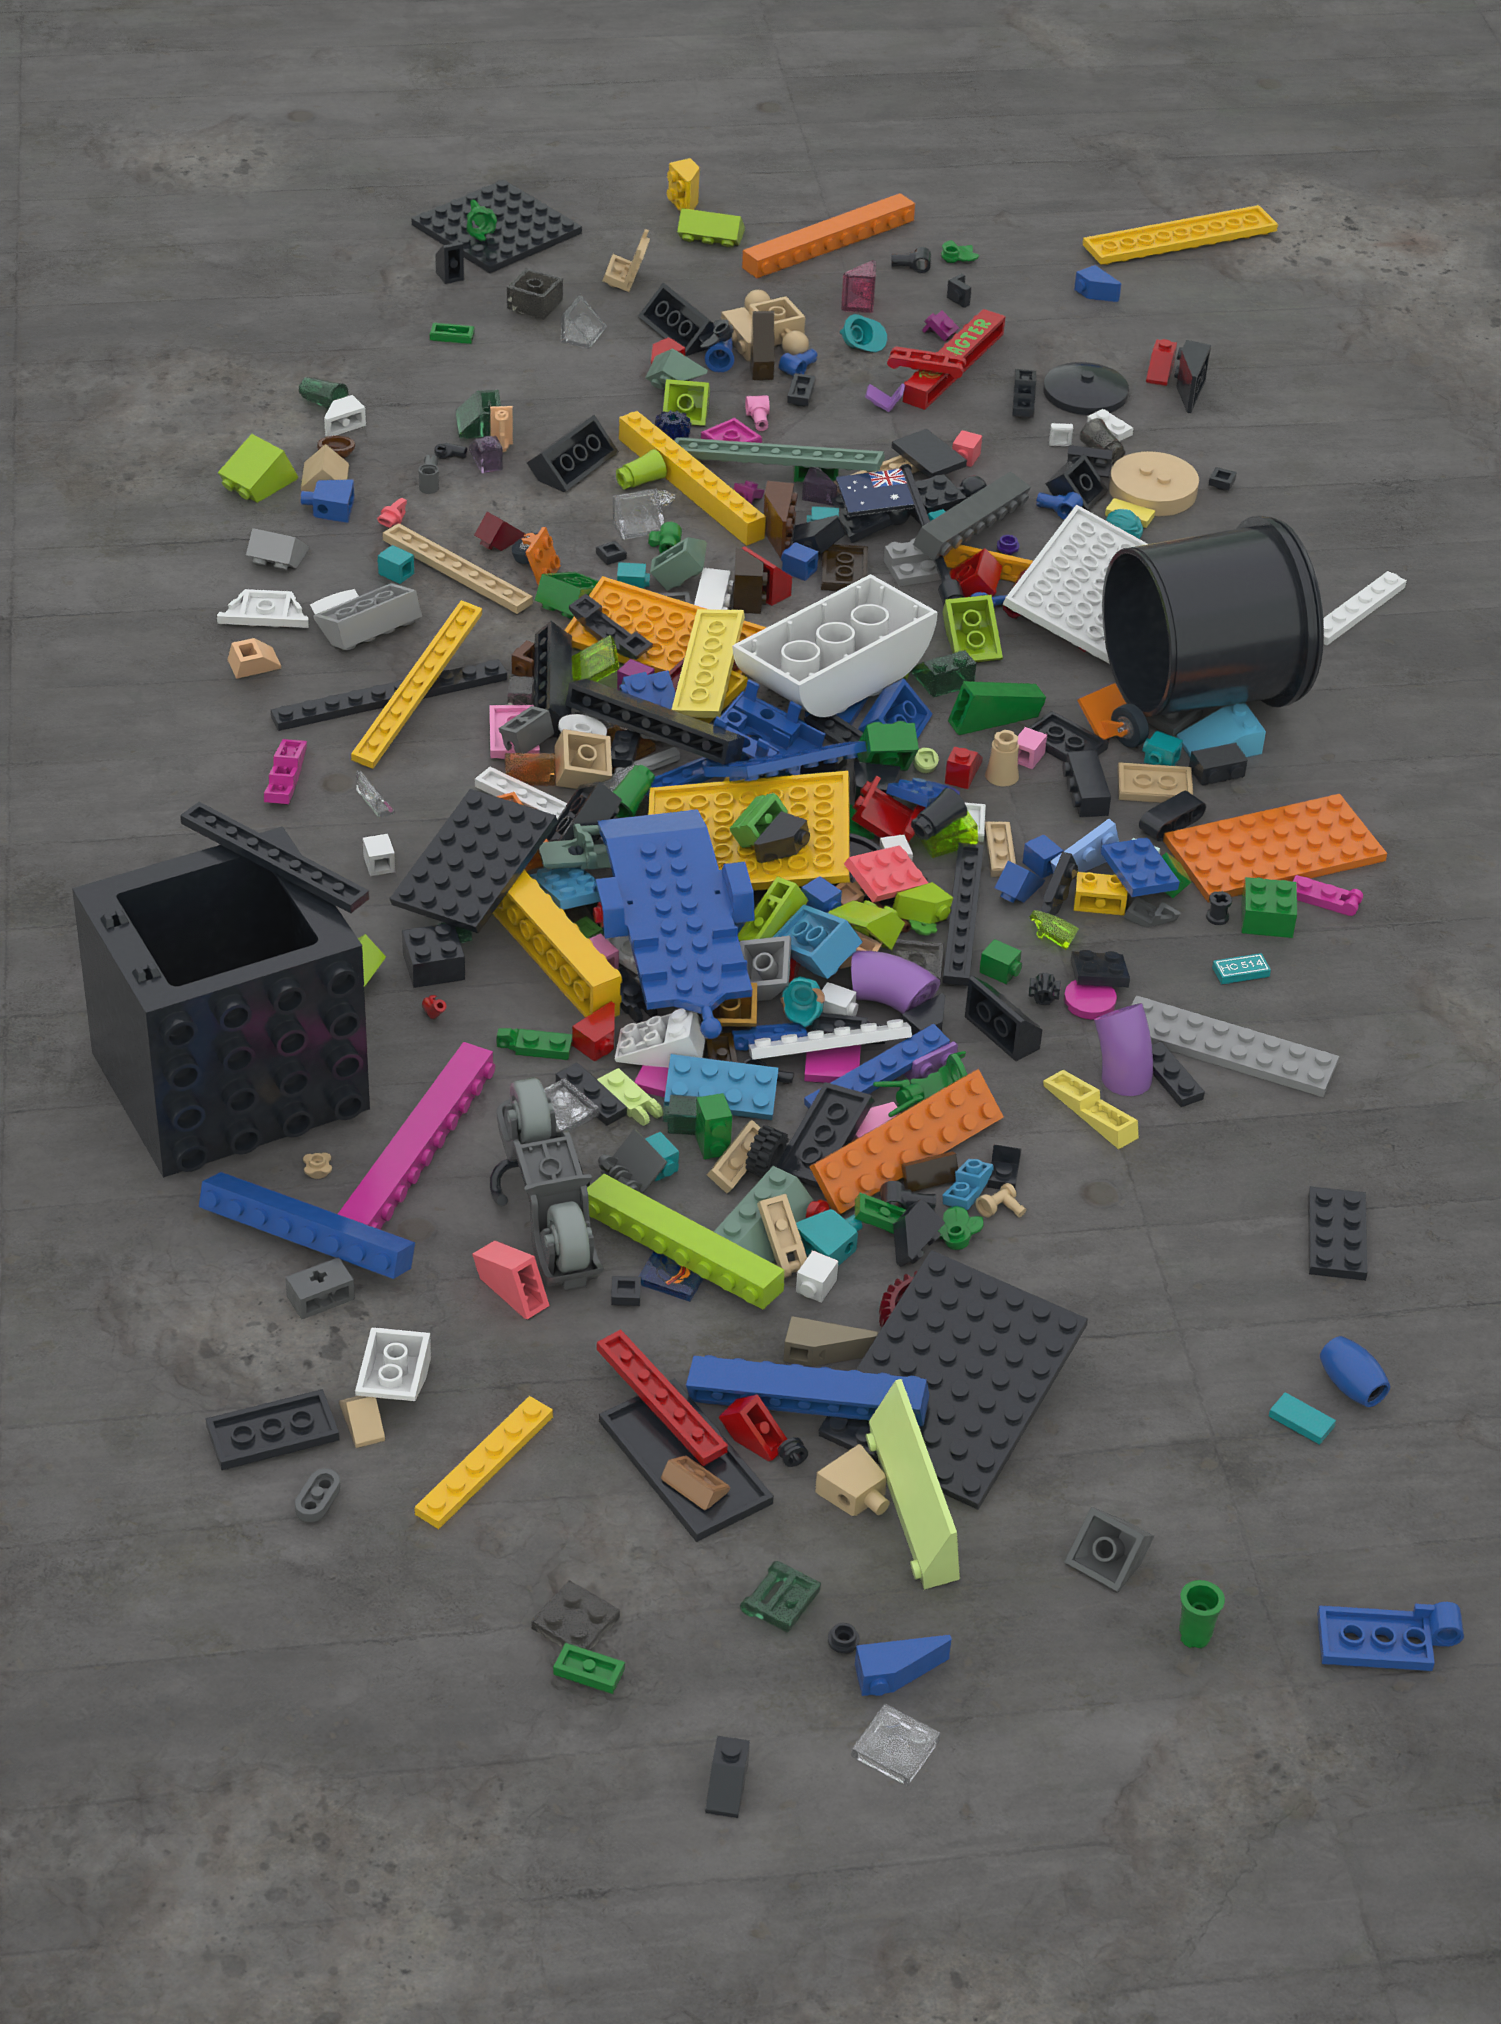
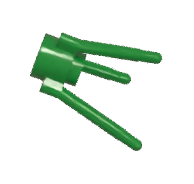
M908 1079L902 1081H876L873 1083L874 1087H900L896 1093V1100L899 1105L888 1113L889 1117L901 1113L925 1098L921 1085L918 1083L910 1084Z

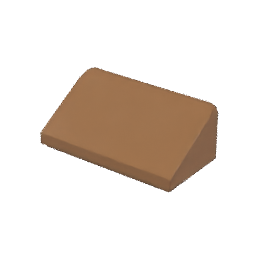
M688 1456L668 1460L661 1476L662 1481L704 1510L714 1505L731 1488Z

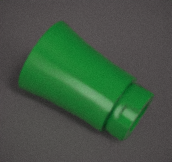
M641 764L639 766L635 765L612 791L622 799L618 806L620 808L619 812L616 815L618 818L635 816L638 807L655 780V775L649 768Z
M1204 1580L1189 1582L1181 1590L1179 1631L1181 1633V1642L1185 1646L1202 1649L1207 1646L1213 1636L1218 1615L1225 1604V1597L1222 1590L1215 1584Z

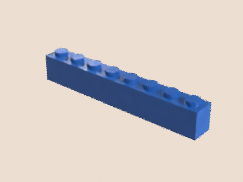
M223 1172L202 1181L199 1207L335 1258L339 1257L343 1261L392 1279L400 1276L412 1267L415 1242Z
M711 1355L704 1357L693 1356L686 1383L688 1395L694 1402L730 1406L736 1399L758 1394L768 1410L870 1420L895 1380L902 1379L919 1426L924 1425L930 1396L927 1379H921L917 1376L901 1377L891 1376L887 1373L871 1374L862 1373L858 1370L842 1371L833 1370L828 1367H804L799 1364L782 1365L770 1361H746L741 1358L723 1359Z

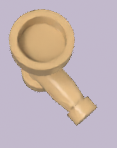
M1009 1183L1001 1186L1000 1191L994 1195L984 1194L978 1197L975 1202L978 1212L986 1218L994 1215L997 1211V1205L1001 1203L1014 1211L1018 1217L1023 1216L1026 1212V1208L1014 1199L1016 1197V1190Z

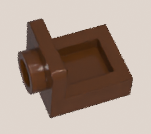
M526 640L520 647L515 649L512 654V674L529 681L534 679L535 643Z

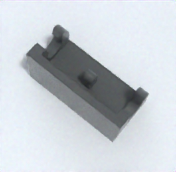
M534 706L529 707L498 728L507 751L512 749V742L515 753L518 756H523L554 735L549 710Z

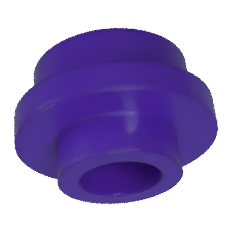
M1003 535L997 542V549L1005 555L1016 553L1019 550L1018 539L1013 535Z

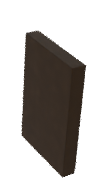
M833 544L822 553L821 590L839 591L867 576L868 546Z

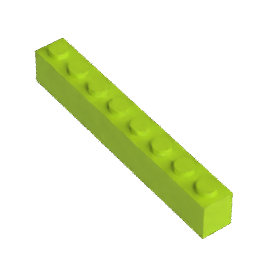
M603 1174L587 1187L590 1217L643 1244L656 1253L666 1255L665 1257L668 1256L670 1260L678 1265L688 1268L700 1277L737 1295L746 1302L763 1310L784 1291V1269L614 1178Z

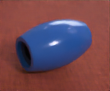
M1338 1336L1329 1341L1320 1353L1322 1365L1331 1381L1343 1394L1366 1407L1377 1405L1387 1396L1390 1390V1383L1378 1361L1358 1343L1343 1336Z

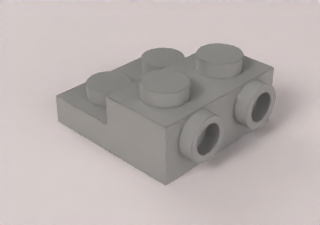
M915 539L907 543L891 542L885 546L884 562L899 587L941 580L934 560L913 545Z

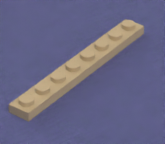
M399 523L383 532V541L414 554V558L516 614L533 604V596Z

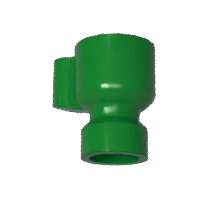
M675 522L663 523L659 531L650 532L648 544L652 547L659 545V552L662 554L681 541L682 528Z

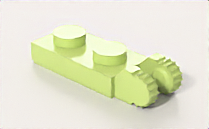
M619 1068L597 1079L627 1106V1115L634 1118L641 1125L644 1126L650 1123L647 1112L657 1119L663 1116L661 1105L645 1093Z

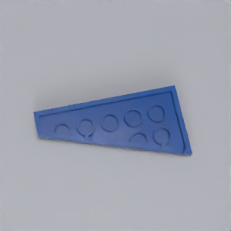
M850 741L822 746V750L821 748L798 750L799 752L764 756L749 759L748 761L732 762L725 766L704 767L705 777H729L730 781L742 779L744 781L759 779L761 775H764V777L779 775V771L783 770L784 772L798 771L801 765H804V768L819 766V761H823L824 764L838 762V757L843 756V759L858 757L857 753L867 751L866 742Z

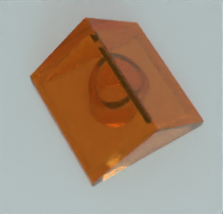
M505 753V774L530 786H555V753Z

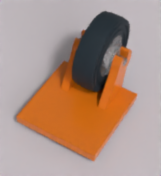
M542 527L539 533L525 534L524 537L516 541L512 546V554L515 561L520 564H530L538 586L542 574L556 573L561 566L560 558L556 555L553 547L552 537L549 536L546 527Z
M1116 683L1077 700L1095 735L1105 740L1116 736L1124 746L1130 748L1143 744L1148 738L1149 727L1145 715L1137 706L1126 704Z

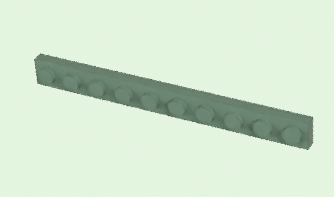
M678 437L675 439L679 446L695 459L761 463L764 465H792L806 468H835L848 471L864 470L867 472L879 471L885 460L884 451Z

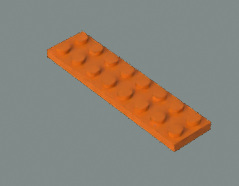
M977 1069L809 1167L831 1209L840 1215L855 1206V1199L859 1193L872 1196L880 1191L881 1186L885 1182L901 1179L903 1177V1163L943 1154L1004 1116L980 1070Z

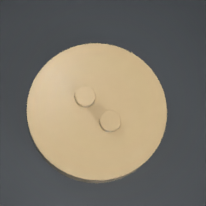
M1137 452L1126 455L1114 463L1111 469L1109 491L1113 499L1116 498L1155 510V516H1169L1181 513L1194 504L1197 498L1199 476L1189 463L1176 456L1161 452Z

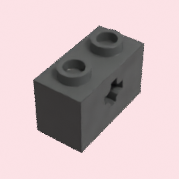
M339 1257L286 1277L287 1298L301 1319L355 1299L354 1279Z

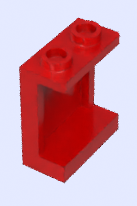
M878 776L872 782L867 781L860 791L863 797L860 795L852 807L856 811L851 820L880 838L905 835L907 842H909L915 834L911 827V822L926 807L917 804L911 810L876 788L881 779Z

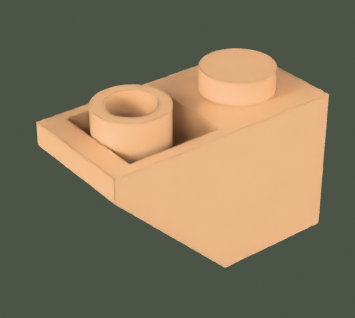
M255 638L231 644L228 662L236 679L281 669V664L273 647Z

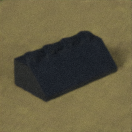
M662 283L638 317L665 339L669 337L686 348V356L709 349L701 348L703 343L699 337L714 331V322L665 283Z
M593 415L529 460L527 465L539 482L565 492L619 451L595 415Z

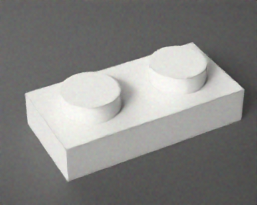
M1104 409L1089 415L1087 418V424L1116 442L1133 434V427Z

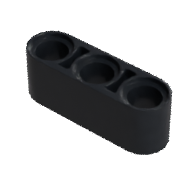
M1182 791L1144 813L1139 821V828L1155 840L1163 841L1164 833L1184 829L1198 821L1206 811V804L1190 792Z

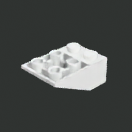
M681 1008L671 1014L661 1017L654 1016L641 1023L626 1025L620 1029L615 1061L669 1068L671 1054L702 1058L706 1037L700 1031L702 1022L698 1013Z

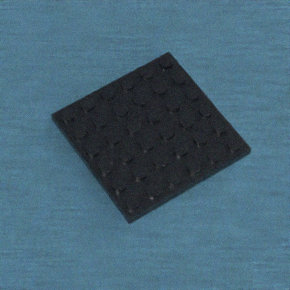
M499 180L492 185L482 187L480 190L468 193L463 197L451 200L449 203L437 206L432 210L422 212L420 215L411 218L412 226L443 245L462 242L464 258L488 273H493L582 234L581 225L508 183L506 180ZM471 200H475L480 206L491 209L497 217L494 232L484 235L486 237L484 241L470 236L467 232V215L471 211ZM472 221V227L479 228L475 221Z

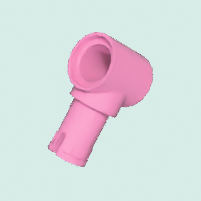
M768 395L746 396V415L754 419L758 431H765L768 428L766 416L769 415L770 409Z

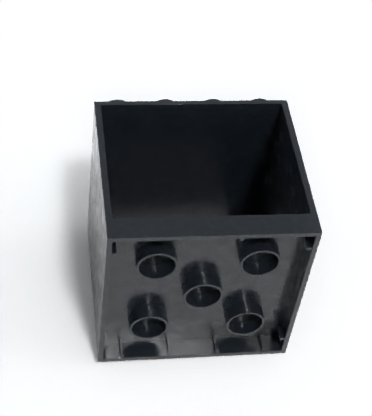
M283 826L260 833L301 855ZM222 845L72 888L92 1054L163 1178L182 1171L193 1172L203 1167L206 1163L234 1154H247L258 1146L285 1137H299L312 1128L336 1120H350L361 1112L370 1110L363 949L361 942L334 904Z

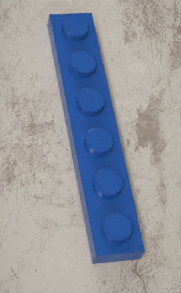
M932 1024L832 1081L830 1084L869 1094L880 1088L874 1087V1082L894 1080L911 1070L914 1060L949 1044L950 1040L935 1024ZM820 1089L804 1097V1105L808 1109Z

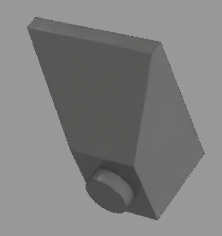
M1091 1507L1067 1555L1065 1563L1119 1592L1141 1565L1154 1535L1126 1520Z

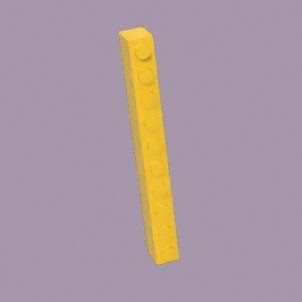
M635 411L619 417V440L639 457L652 449L657 450L666 465L667 475L665 478L746 546L765 539L766 516L641 413Z

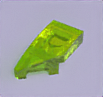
M1034 910L1029 916L1030 920L1035 921L1038 932L1036 934L1038 939L1046 936L1065 950L1079 930V928L1071 923L1045 912Z

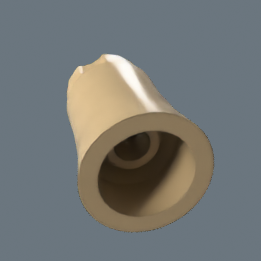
M1003 730L996 732L992 742L991 755L985 777L990 783L997 786H1010L1019 779L1018 736L1013 731Z

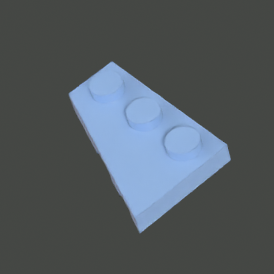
M1110 819L1106 820L1064 851L1072 853L1078 865V872H1085L1106 863L1101 854V847L1104 844L1119 842L1115 823ZM1061 854L1050 861L1053 873Z

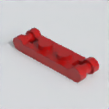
M894 347L891 350L887 365L892 369L903 366L914 370L922 369L934 373H948L953 378H960L963 374L966 360L964 357Z

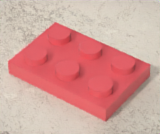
M900 845L852 856L844 863L873 903L894 898L898 892L928 884L922 872L915 866L907 852Z

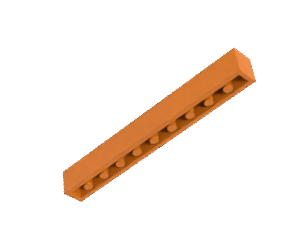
M899 193L744 249L742 268L755 278H760L914 221L915 203Z

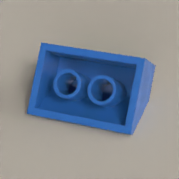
M903 678L882 690L858 730L864 732L866 726L873 722L893 724L897 721H905L906 723H915L918 739L933 714Z

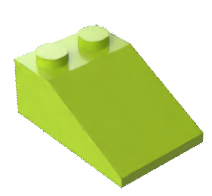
M992 596L946 599L942 613L946 634L956 664L1002 660L1003 655Z

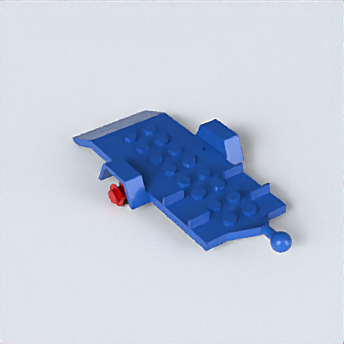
M698 809L598 821L599 832L606 846L613 877L595 879L593 892H598L600 898L597 907L593 908L595 923H599L601 928L604 927L605 939L629 937L647 1010L674 1006L700 1013L703 1017L700 1025L702 1035L708 1039L718 1037L722 1031V1025L718 1019L714 1018L712 1011L725 1000L752 997L753 989L747 972V960H744L738 939V927L734 925V923L755 921L754 892L745 861L724 864L722 870H719L708 828Z

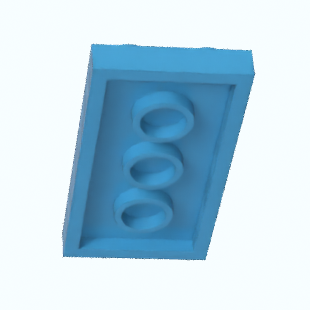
M581 867L553 870L542 868L537 870V873L529 875L538 882L540 888L546 894L551 896L559 909L564 910L600 902L598 892H593L595 878L584 869H581Z
M671 1054L664 1107L696 1111L697 1097L724 1093L732 1115L772 1120L778 1068Z

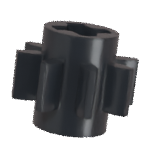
M1039 973L1036 979L1030 978L1028 996L1034 997L1037 1004L1050 1005L1054 999L1059 1000L1061 981H1055L1053 974Z

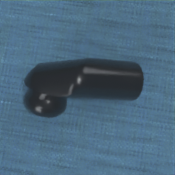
M450 443L437 444L434 448V454L440 459L452 456L465 458L467 447Z

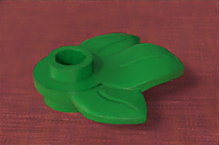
M951 240L942 245L941 257L948 263H955L958 260L974 261L979 258L978 254L973 253V245L957 246Z
M953 1206L947 1209L943 1215L942 1220L945 1224L939 1229L941 1233L939 1238L943 1239L948 1248L952 1250L964 1249L968 1246L971 1235L982 1230L984 1226L983 1217H969L965 1208Z

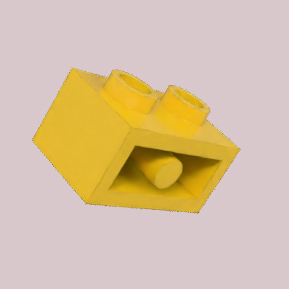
M1091 872L1077 873L1074 911L1125 915L1127 890L1116 875Z

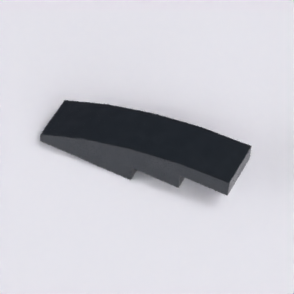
M1015 369L1012 416L1034 418L1035 370Z

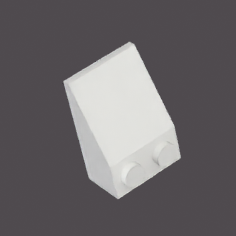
M371 1327L355 1395L416 1401L426 1380L431 1360L430 1333Z

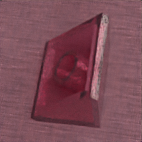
M875 260L843 274L841 310L873 313L876 281Z

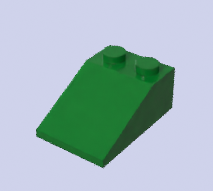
M578 572L542 574L534 601L542 603V607L547 610L555 611L557 609L562 611V616L573 619L574 615L569 610V605L585 593L589 596L599 581Z

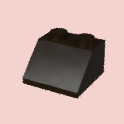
M736 548L733 610H744V613L761 614V605H766V591H762V586H767L768 572H763L762 561L741 548Z

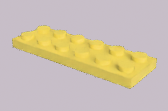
M697 609L672 710L697 718H716L721 716L734 663L732 645L739 642L745 618L744 610Z

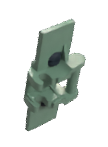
M574 824L573 832L575 839L543 842L538 849L543 867L547 869L581 867V869L611 868L605 844L594 845L591 835H600L598 825L580 826V824Z

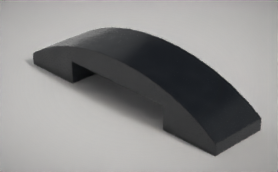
M586 593L569 605V610L580 624L598 641L614 652L627 658L638 659L653 647V643L637 631L633 634L629 633L602 613V605Z

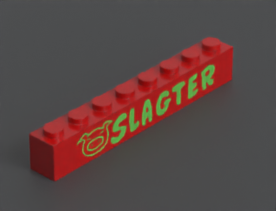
M983 309L936 353L964 357L966 360L964 373L1004 334L1006 316ZM919 369L908 381L903 383L905 385L903 403L926 410L958 378H953L948 373H934L929 370Z

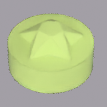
M921 748L918 750L913 764L918 771L930 773L936 769L939 757L933 749Z

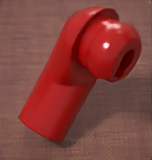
M430 995L422 1001V1008L430 1019H436L446 1009V1003L443 1000H435L436 995Z

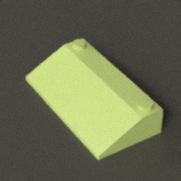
M902 1379L895 1380L869 1420L870 1433L866 1434V1440L870 1452L876 1451L882 1471L887 1477L886 1483L914 1561H910L915 1580L921 1579L925 1590L960 1580L957 1531Z

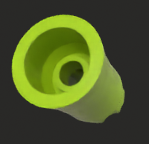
M655 449L616 470V480L624 490L653 480L663 479L667 475L665 462L661 454Z

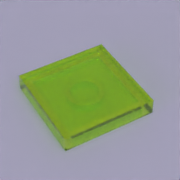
M611 635L572 656L574 681L586 678L597 682L619 670L616 644Z

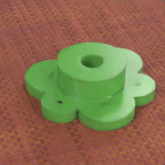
M909 919L911 929L919 935L926 936L937 932L936 923L928 924Z

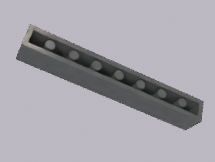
M1010 471L922 526L913 545L932 560H936L940 556H946L951 549H957L962 542H968L975 534L979 535L985 527H991L996 520L1000 521L1007 513L1011 514L1018 506L1022 507L1029 498L1027 494L1031 486Z

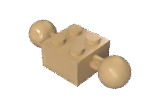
M753 290L748 293L745 298V308L751 315L752 311H774V347L782 344L783 351L792 355L802 354L808 350L809 341L804 334L805 316L787 296L771 300L769 295L763 290Z

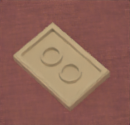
M1118 763L1119 800L1163 803L1182 791H1188L1193 795L1191 767Z

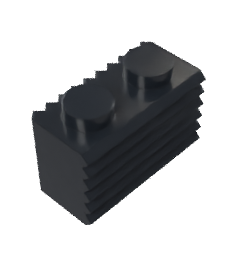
M1236 742L1191 751L1189 767H1191L1193 774L1203 786L1204 784L1208 785L1209 783H1217L1227 779L1243 778L1246 773L1248 759L1243 754V751H1241V748L1239 749V745L1237 746Z

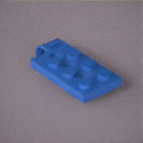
M1440 1602L1435 1605L1415 1604L1413 1611L1319 1605L1317 1612L1322 1664L1433 1671L1435 1664L1433 1646H1454L1459 1644L1464 1638L1461 1609L1452 1602ZM1353 1633L1360 1639L1350 1640L1344 1634ZM1385 1635L1391 1641L1381 1642L1376 1636ZM1416 1637L1420 1639L1422 1643L1413 1644L1407 1638Z

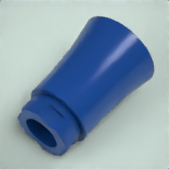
M732 338L724 342L719 341L709 347L705 354V363L710 370L726 372L733 366Z

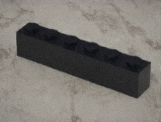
M550 621L535 634L534 707L549 710L554 735L552 736L556 737L561 733L558 727L560 719L572 713V708L565 706L569 682H572V636L553 621Z

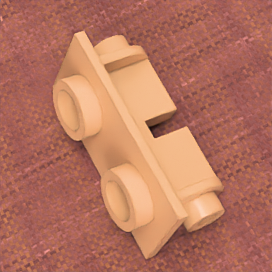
M490 407L491 445H496L499 452H505L509 445H513V407Z

